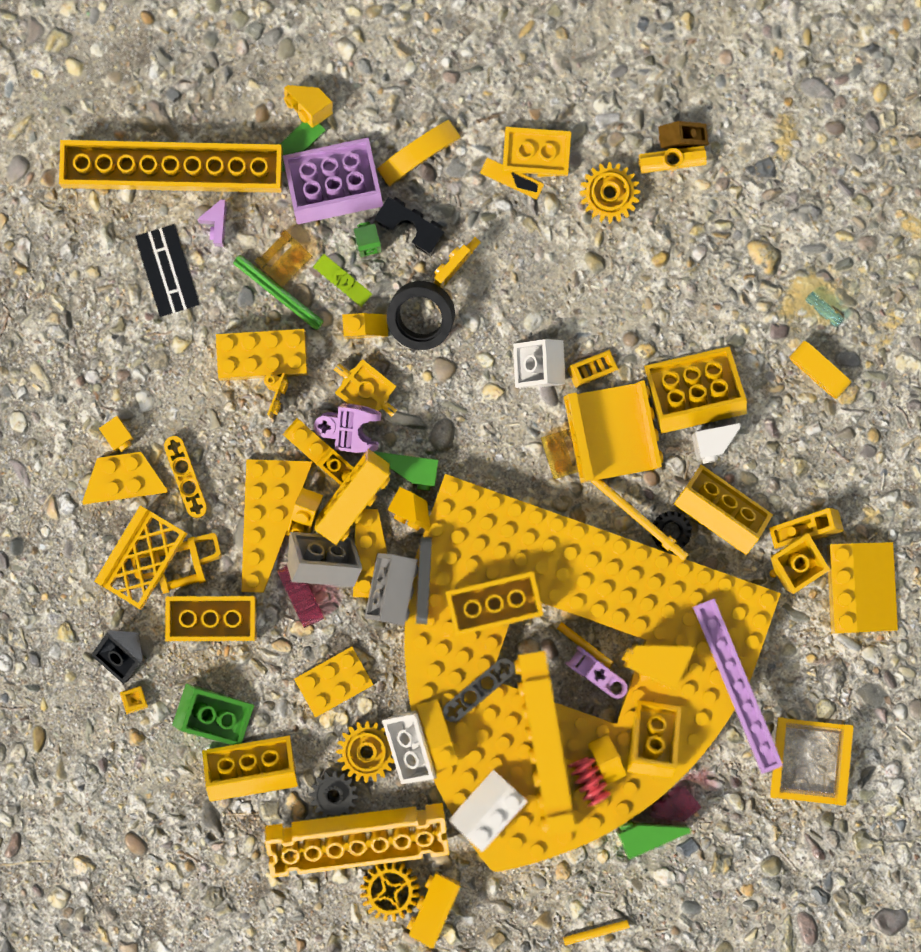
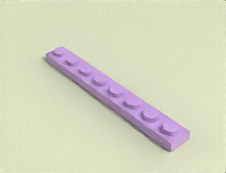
M715 599L694 606L693 609L761 774L783 766Z

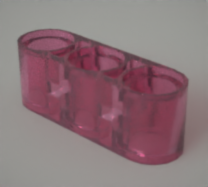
M287 566L277 570L302 626L306 628L323 620V614L309 584L291 582Z

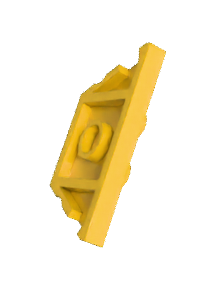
M142 452L100 457L96 460L82 502L83 505L164 494L168 493V489L164 486Z

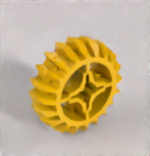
M392 862V867H388V863H384V868L382 869L379 864H375L376 872L371 868L368 869L371 878L363 876V880L368 882V885H360L361 889L367 890V892L361 893L360 897H368V900L363 902V906L371 904L372 906L368 912L372 913L374 910H377L375 918L378 919L380 914L383 913L385 914L384 921L388 920V915H392V920L396 921L397 913L403 919L405 918L403 910H406L408 913L412 912L411 907L408 906L409 904L417 906V902L412 897H420V893L413 892L414 889L420 888V884H412L413 881L417 880V876L415 875L410 878L408 875L411 874L412 869L409 868L404 872V863L400 865L399 869L395 868L397 862ZM385 873H396L403 877L404 880L396 883L391 882ZM379 876L383 888L372 896V884ZM386 883L396 888L394 890V898L389 896V894L388 896L384 894L387 889ZM408 886V898L401 905L397 894L404 887ZM388 899L395 908L387 909L381 907L376 902Z

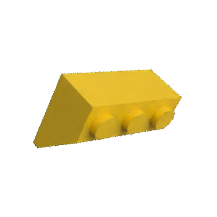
M435 872L434 876L429 875L425 884L428 891L425 897L420 896L416 906L419 909L416 917H411L407 929L410 930L409 936L432 949L437 942L460 888L459 881Z

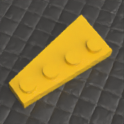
M363 509L362 512L364 514L362 518L355 524V545L362 570L353 587V597H369L377 553L387 554L378 509Z

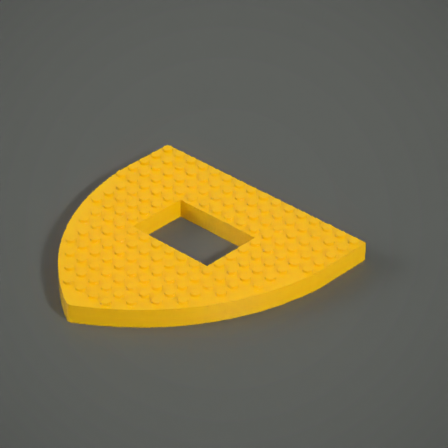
M445 474L429 517L431 528L429 531L425 530L423 537H432L427 625L416 624L420 545L415 556L418 572L413 579L412 587L414 588V593L409 600V617L405 622L404 638L407 689L411 711H416L435 770L437 778L433 780L452 815L492 770L496 771L527 799L526 804L483 852L470 842L490 870L499 872L543 861L588 844L625 824L672 788L702 757L735 710L693 607L715 599L748 682H750L781 593L689 560L682 561L678 556ZM534 572L542 604L643 639L642 646H691L695 648L676 690L633 671L627 693L624 696L615 723L554 702L576 832L549 836L547 831L542 830L540 816H544V810L538 807L536 794H540V787L535 786L533 772L537 771L536 764H532L530 760L529 749H533L532 741H527L525 727H529L528 718H523L521 705L525 704L524 696L519 695V689L501 684L460 720L450 722L445 719L459 764L437 771L416 705L438 698L443 713L444 706L497 662L510 625L505 624L455 636L445 592ZM485 676L481 680V686L484 689H491L494 685V680L490 679L491 677ZM467 691L464 694V701L468 704L474 703L477 699L474 691ZM460 698L456 700L459 703L456 707H448L449 712L447 715L449 717L454 716L456 718L458 716L457 711L461 707L463 711L468 709V707L462 704ZM637 700L682 707L677 769L672 779L627 772ZM609 735L627 776L608 784L602 790H609L611 793L606 799L586 807L590 800L583 801L582 798L587 793L578 791L583 784H575L579 776H572L571 773L575 770V767L568 768L567 765L584 757L594 758L588 743ZM595 761L591 766H598V765H597V763H596V761Z

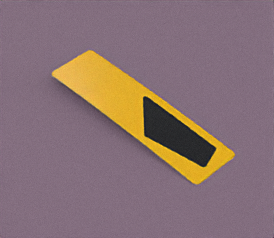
M489 158L486 159L480 171L482 175L534 199H538L544 186L543 183L522 173L502 172V164Z

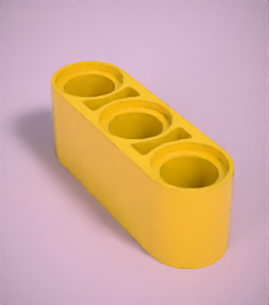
M803 341L789 356L790 360L834 399H838L851 384L846 375L806 341Z

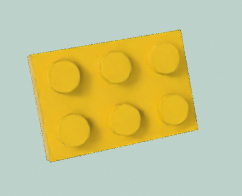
M505 127L502 172L568 176L571 131Z
M353 646L294 679L315 718L374 685Z

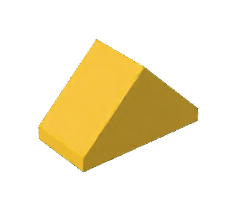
M609 735L588 743L607 785L627 776Z

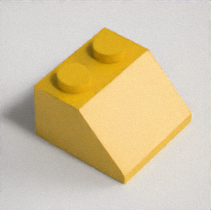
M805 533L771 556L775 574L784 589L792 594H795L830 570L809 533Z

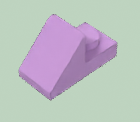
M219 200L197 219L201 224H214V227L210 228V240H213L215 246L224 247L227 209L225 200Z

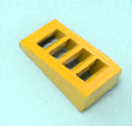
M610 350L572 364L567 368L575 388L618 370ZM602 358L605 359L609 369H605ZM595 361L600 370L599 373L597 372L593 362ZM586 365H588V368L592 374L591 376L588 375V372L585 368Z

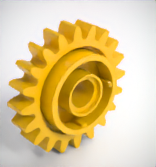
M608 162L605 169L600 163L599 171L593 167L591 168L593 176L585 174L584 178L588 183L581 182L580 186L586 190L580 191L579 195L586 197L581 201V204H588L585 212L592 210V219L600 215L601 223L607 217L609 224H611L613 217L620 222L621 215L625 218L629 217L627 210L635 211L632 203H639V199L634 196L639 195L640 190L634 188L639 185V182L631 181L635 176L634 173L626 175L628 167L620 171V163L615 168H612L611 162ZM612 188L616 192V196L608 198L605 196L604 190Z
M366 721L365 727H362L357 722V730L349 726L350 735L343 732L342 736L346 740L338 741V744L343 746V749L336 750V753L343 755L337 762H345L341 770L350 769L348 777L355 773L357 782L361 776L364 777L365 783L368 782L369 776H372L375 782L377 781V774L384 778L385 773L383 770H392L388 763H395L394 758L391 757L392 752L387 735H384V727L378 730V723L376 722L371 728L369 721ZM367 745L373 749L372 757L364 758L361 755V748Z

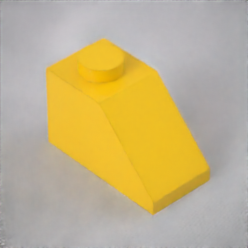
M342 314L344 339L388 337L387 314Z

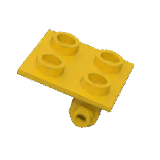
M282 373L281 377L268 374L264 378L267 388L275 392L267 413L271 419L273 415H278L282 405L279 399L281 394H286L289 386L285 373Z

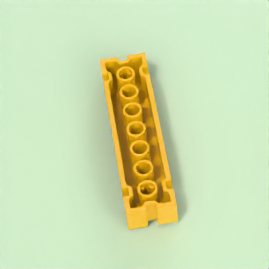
M539 651L517 655L518 660H514L516 674H521L522 682L518 683L519 695L524 696L525 704L521 705L523 718H528L529 727H525L527 741H532L533 749H529L530 760L532 764H536L537 771L533 772L534 784L540 787V794H536L539 809L543 808L544 816H540L542 830L547 831L549 836L576 832L546 652Z
M443 803L425 805V810L417 811L416 806L297 821L292 822V827L283 828V823L265 826V844L267 856H269L271 878L289 876V871L297 870L298 874L421 859L424 853H431V857L449 855Z

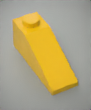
M827 508L769 528L774 549L786 547L805 533H809L812 540H817L844 531L839 510Z
M438 698L416 705L437 771L459 764Z

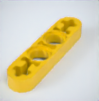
M171 436L165 441L164 449L186 510L193 518H201L207 513V504L185 443L181 438ZM174 440L176 443H180L181 446L178 447V452L180 455L184 452L185 457H178L172 460V456H176L173 449L169 450V446L172 445L171 441ZM179 461L187 462L188 470L185 473L177 472L176 464ZM188 481H192L196 485V489L192 494L185 493L183 489L184 484ZM199 494L200 498L195 499L198 505H203V508L200 509V514L191 511L194 504L192 500L188 502L187 498L195 497Z

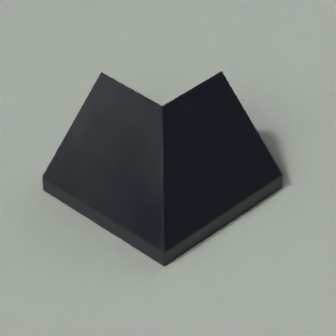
M109 630L91 654L123 684L130 679L147 659L142 654L138 632Z

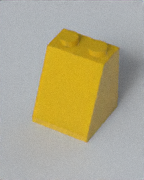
M633 645L632 648L626 649L622 660L625 661L623 666L676 690L695 648L691 646Z

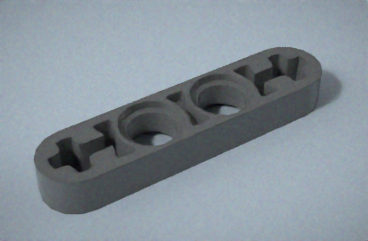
M421 537L416 624L427 625L432 537Z
M506 658L498 660L450 700L443 709L445 719L450 722L460 720L513 675L515 671L513 662ZM500 663H509L510 673H502L499 676L502 680L498 682L490 671L494 669L495 672H498L501 669ZM485 676H489L494 680V685L491 689H484L481 686V680ZM467 691H474L477 695L476 701L472 704L464 701V694ZM460 698L462 704L468 707V709L463 711L461 707L457 711L458 716L456 718L454 716L449 717L447 715L449 712L448 707H456L459 704L456 700Z

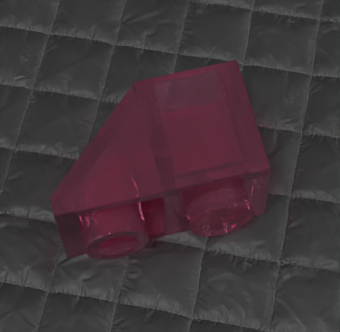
M677 785L667 793L669 795L667 799L663 802L658 800L650 807L652 811L649 812V815L656 819L685 822L702 807L685 786L679 788Z

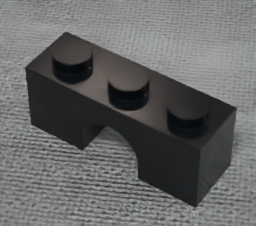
M388 197L374 218L375 223L393 234L401 224L408 223L413 225L417 233L412 241V246L431 257L444 236L443 227L433 220L428 222L423 219L424 215L418 210L413 209L411 211L404 207L406 204L396 197L394 199Z

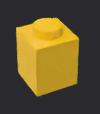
M114 417L99 428L114 451L120 450L123 452L132 445L131 441L134 440V437L120 417Z

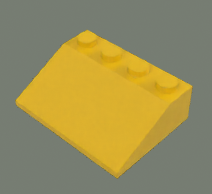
M730 346L644 366L661 434L747 414V399Z
M893 542L826 545L827 565L830 569L828 571L831 634L898 631Z

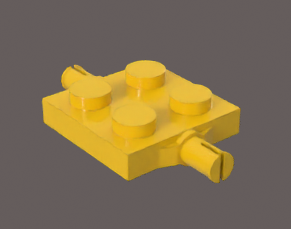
M474 237L467 246L463 244L461 248L456 247L449 255V262L446 265L442 263L434 272L435 278L433 283L443 288L481 242Z
M363 359L350 371L340 363L335 367L334 371L343 377L341 386L335 392L339 398L347 404L362 405L377 411L383 409L391 417L394 416L397 409L389 404L388 400L397 386Z

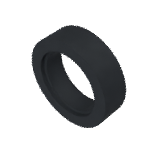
M414 281L402 286L393 296L387 310V324L393 337L402 345L415 350H428L440 345L448 337L455 320V307L448 293L440 286L427 281ZM413 297L430 299L440 309L442 323L438 329L431 333H415L409 330L402 322L400 316L401 305Z

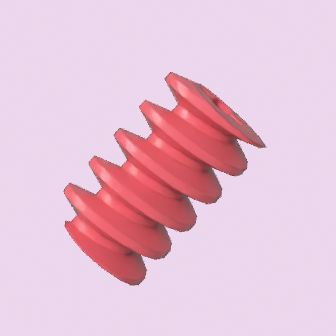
M584 757L567 765V767H575L571 775L579 776L575 784H583L578 791L587 793L582 799L583 801L590 800V803L586 806L589 807L606 799L611 793L609 790L602 791L607 784L606 782L599 783L603 775L595 774L599 770L598 766H591L596 761L595 758Z

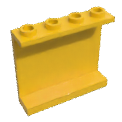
M645 380L630 385L579 394L576 392L564 396L581 483L650 471L662 467L663 454L661 450H658L657 441H659V434L657 429H654L653 420L655 415L653 408L649 405L650 390L648 385H645Z

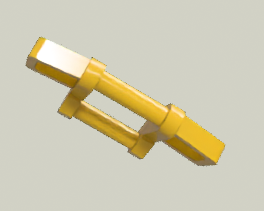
M215 533L189 537L187 541L182 542L177 552L190 549L196 574L167 581L164 572L159 580L163 594L182 586L206 582L202 565L220 559L222 556ZM213 540L216 549L215 554L200 559L196 543ZM165 549L154 552L156 563L162 562L161 557L166 556ZM150 553L139 556V558L142 559L149 557ZM131 558L133 570L137 569L136 559ZM154 572L143 574L144 580L152 579ZM134 573L136 579L140 581L139 573Z

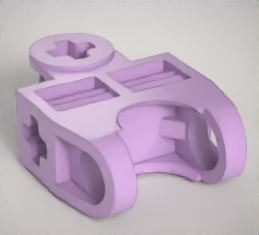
M342 403L338 407V413L325 412L314 422V431L320 437L335 439V450L353 453L366 452L367 449L376 451L378 450L379 443L371 441V438H368L363 433V424L369 423V421H380L382 414L366 406Z
M577 646V652L565 664L610 697L618 699L625 696L627 693L626 682L598 662L584 649ZM585 655V657L583 658V660L580 662V664H579V665L577 666V668H576V665L579 663V661H580V660L582 659V657ZM600 672L601 677L597 678L595 673ZM614 682H619L622 686L618 694L611 692V685Z

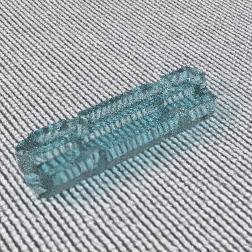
M811 292L806 297V302L811 306H815L814 309L826 320L829 319L834 327H838L844 318L839 313L836 314L835 310L823 299L820 300L818 294Z

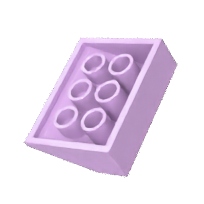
M369 137L283 155L297 225L383 206Z

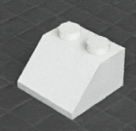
M543 339L513 344L515 388L549 387L565 384L563 340Z
M740 423L697 431L692 434L697 461L702 460L703 464L718 460V457L724 453L740 429Z

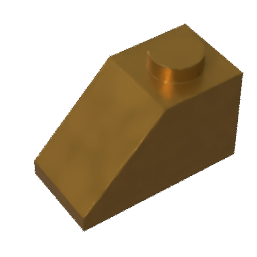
M676 121L658 126L661 148L682 149L709 145L706 123Z

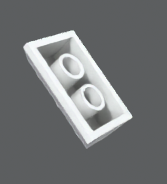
M400 712L382 720L401 784L437 778L417 712Z
M492 770L451 816L449 821L483 852L526 804L527 799L496 771Z

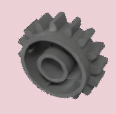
M336 771L333 772L332 776L325 772V779L317 777L316 779L319 784H312L311 787L315 789V792L309 793V796L315 798L310 803L311 805H317L315 813L322 811V818H325L327 814L330 817H335V815L343 816V812H346L348 815L351 814L349 807H356L352 800L358 798V795L353 794L357 786L351 787L350 785L353 779L345 780V773L339 777ZM334 789L339 792L340 799L333 802L329 800L328 792Z

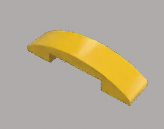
M448 119L405 146L380 165L377 170L390 187L424 161L455 143L461 136Z

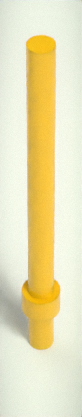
M603 480L590 481L657 538L668 552L671 550L682 561L688 558L689 554L676 544L677 541L673 537H668Z

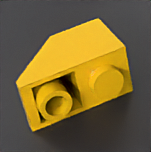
M294 85L284 87V101L286 105L291 109L293 108L298 113L299 118L304 123L307 122L312 128L333 114V102L320 88Z
M399 487L387 509L395 514L393 519L403 524L408 521L407 525L417 531L420 528L429 531L431 527L427 501Z
M302 488L293 508L286 532L287 536H290L291 532H311L323 495Z

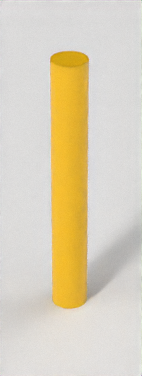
M563 622L559 624L557 630L592 655L606 668L610 669L613 666L614 662Z
M628 920L563 937L564 944L566 946L628 929Z

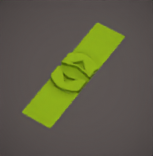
M325 254L313 266L314 269L360 307L372 295L370 291Z

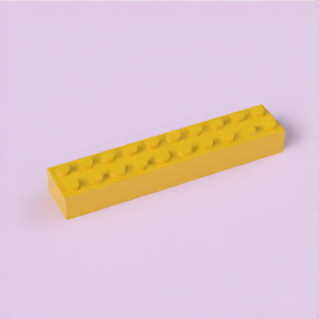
M60 140L59 184L62 188L282 193L283 148L280 144Z

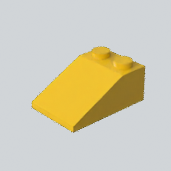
M637 700L627 772L672 779L677 769L682 707Z

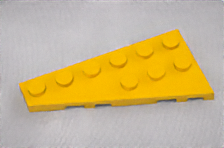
M246 459L241 592L264 593L286 535L294 505L305 485L313 463L312 461Z

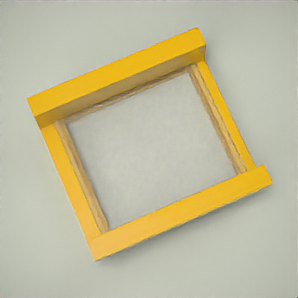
M778 717L775 747L783 766L772 770L770 798L846 806L854 725Z

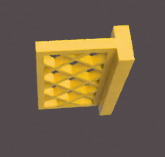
M140 505L94 582L142 610L188 533ZM154 518L159 521L160 531L150 533L148 526ZM171 531L179 533L174 543H167L165 533ZM161 534L164 545L153 548L151 537ZM147 538L149 550L138 552V542ZM165 549L166 557L164 561L156 563L154 552ZM150 553L152 565L141 567L139 556ZM135 558L137 569L127 571L125 565L127 560ZM153 568L154 577L152 581L144 582L142 571ZM139 573L141 584L130 586L128 575ZM124 576L126 588L117 590L112 587L117 578ZM142 588L143 596L139 602L133 600L131 590Z

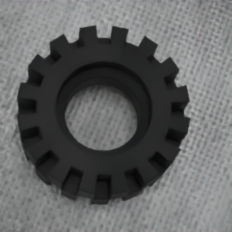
M677 511L662 513L655 519L653 524L662 532L667 523L677 524L680 528V534L675 540L677 541L676 544L683 548L688 544L692 536V526L689 523V519ZM652 535L655 544L661 549L666 550L662 543Z

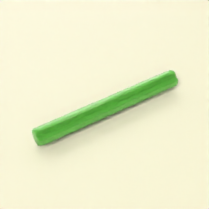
M242 255L236 257L233 262L236 267L312 328L318 330L323 325L324 321L246 258Z

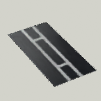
M175 224L135 236L159 316L163 317L200 305Z

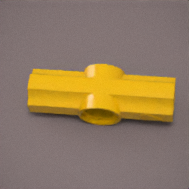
M704 146L682 149L671 148L667 151L638 155L641 174L666 170L675 171L681 168L707 165ZM669 155L676 156L678 163L670 164L667 161V157Z

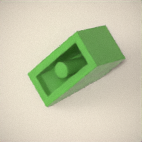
M370 222L358 224V228L354 229L360 257L381 253V245L375 224H370Z

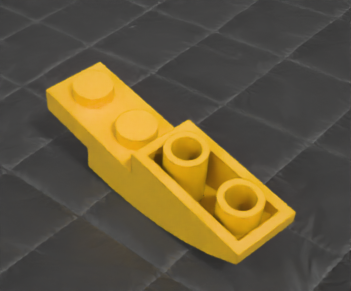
M298 418L282 434L339 485L342 484L354 468Z

